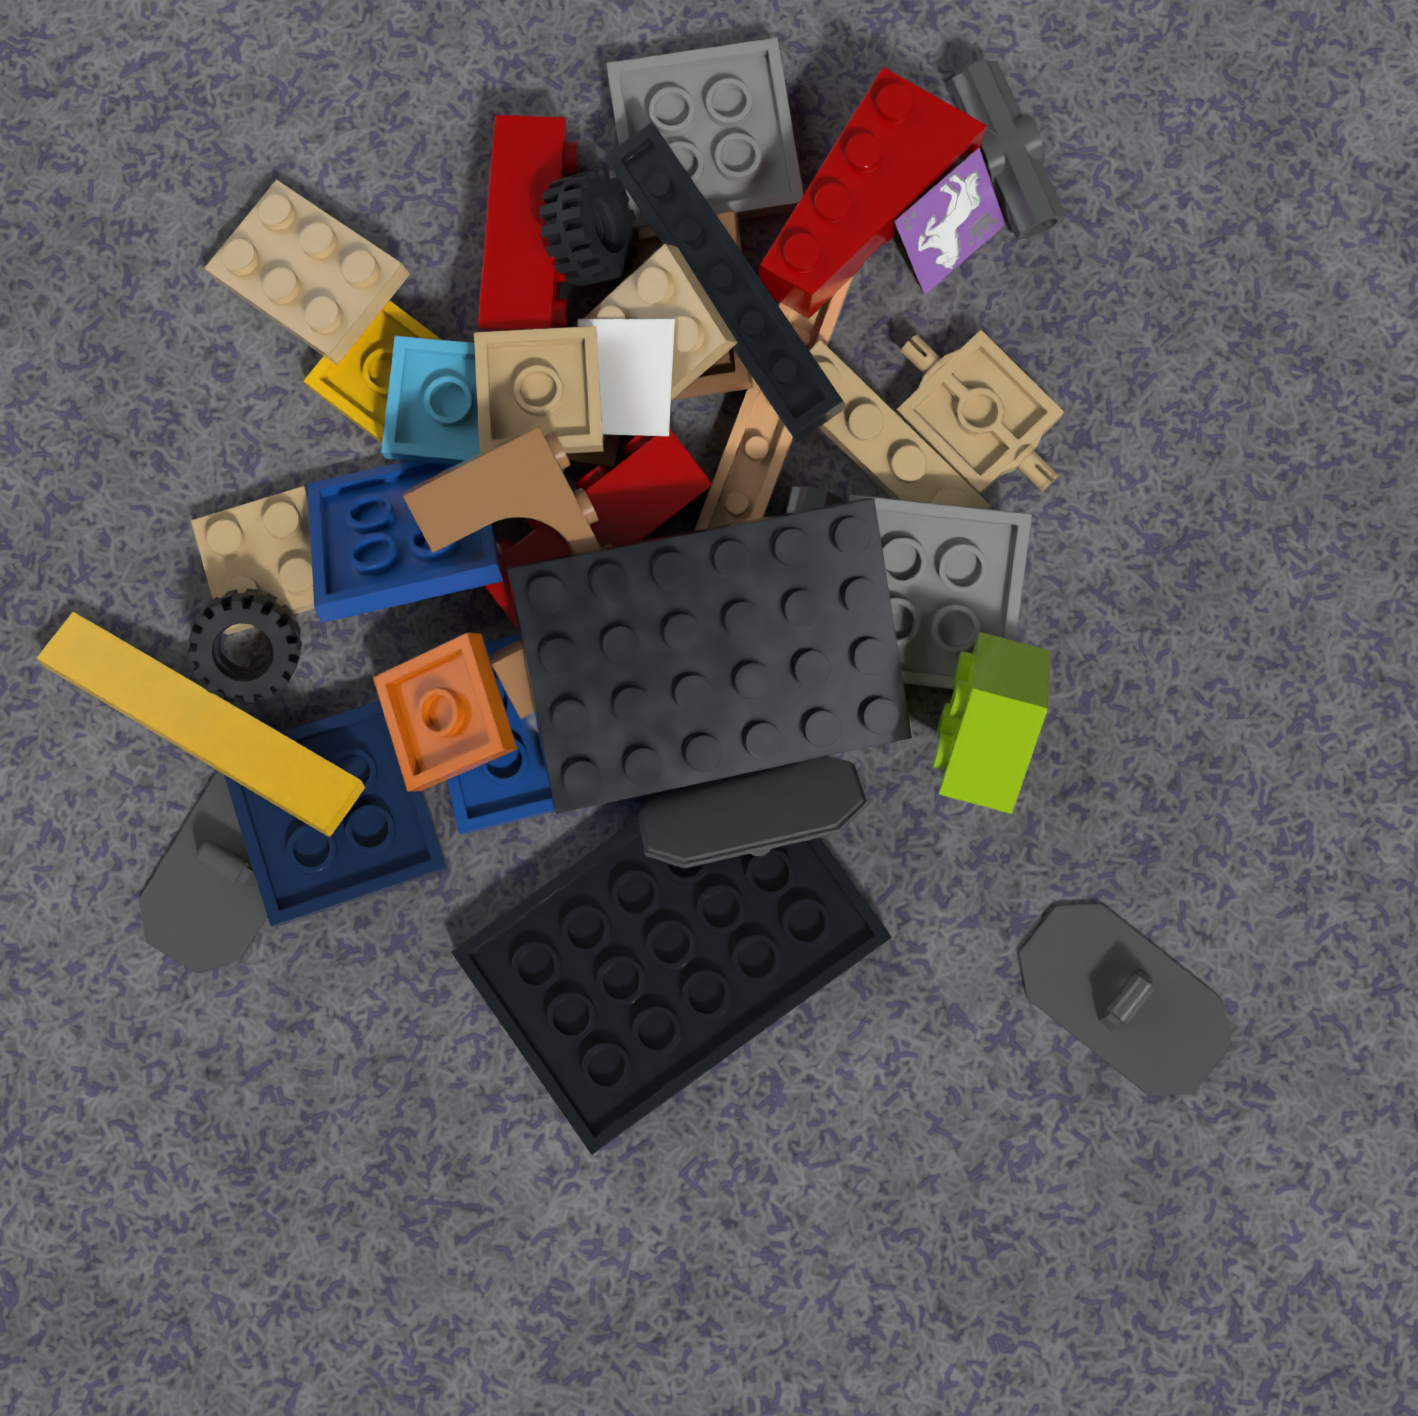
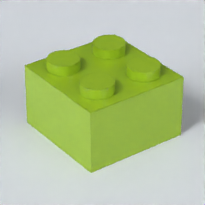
M979 632L973 652L961 651L952 683L955 689L951 703H945L936 734V738H939L932 768L942 770L939 795L1012 814L1048 710L1050 650Z

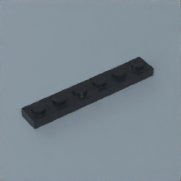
M651 122L604 156L663 245L668 244L678 247L736 339L737 344L732 348L796 443L845 410L847 407L654 123Z

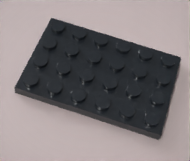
M874 498L857 499L507 567L552 806L556 814L802 762L824 755L830 756L912 738Z
M637 819L451 953L590 1154L593 1155L883 945L892 936L821 838L772 848L763 856L745 854L682 868L645 855L639 819Z

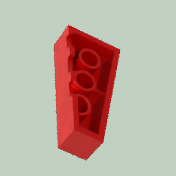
M882 67L760 264L759 278L773 299L804 317L811 318L863 267V263L883 243L886 245L899 232L895 220L981 147L987 125L887 68Z

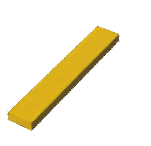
M75 612L71 613L36 658L45 668L328 837H331L365 789L364 784L357 777L217 695L208 692L205 688Z

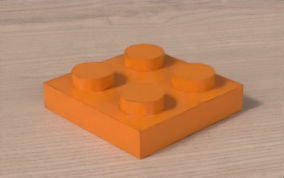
M465 633L373 677L408 792L423 791L517 750L481 634Z

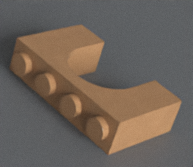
M532 426L402 492L403 498L433 553L493 522L512 517L531 518L550 525L564 539L571 554L612 547L610 543L600 547L590 528V525L599 520L589 498L582 488L572 492L562 472V469L570 466V462L556 434L552 432L544 436L538 426ZM520 639L488 657L520 719L533 713L534 707Z

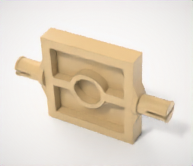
M982 330L972 337L960 350L947 354L943 358H940L920 338L919 334L913 336L911 342L908 341L903 346L900 353L904 354L924 374L919 388L897 408L896 414L978 494L981 495L1000 476L1010 473L1016 468L1041 493L1058 478L1060 474L1056 473L1035 452V449L1041 437L1061 419L1064 411Z

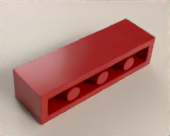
M495 115L478 316L479 332L568 328L567 299H559L560 282H567L565 280V273L559 274L554 268L556 260L554 257H548L545 247L549 243L546 237H542L540 228L545 226V220L540 217V206L546 205L542 199L544 191L550 189L549 184L553 181L578 174L579 145L578 141L568 140L565 117Z
M670 428L669 436L637 435L622 448L628 456L627 459L610 472L602 463L575 484L577 489L582 488L585 491L597 514L599 521L590 525V528L600 547L608 543L612 546L641 541L712 485L711 481ZM535 519L527 521L534 531L516 545L513 544L509 537H506L497 544L503 581L484 585L517 628L518 623L507 567L571 554L566 542L553 527Z

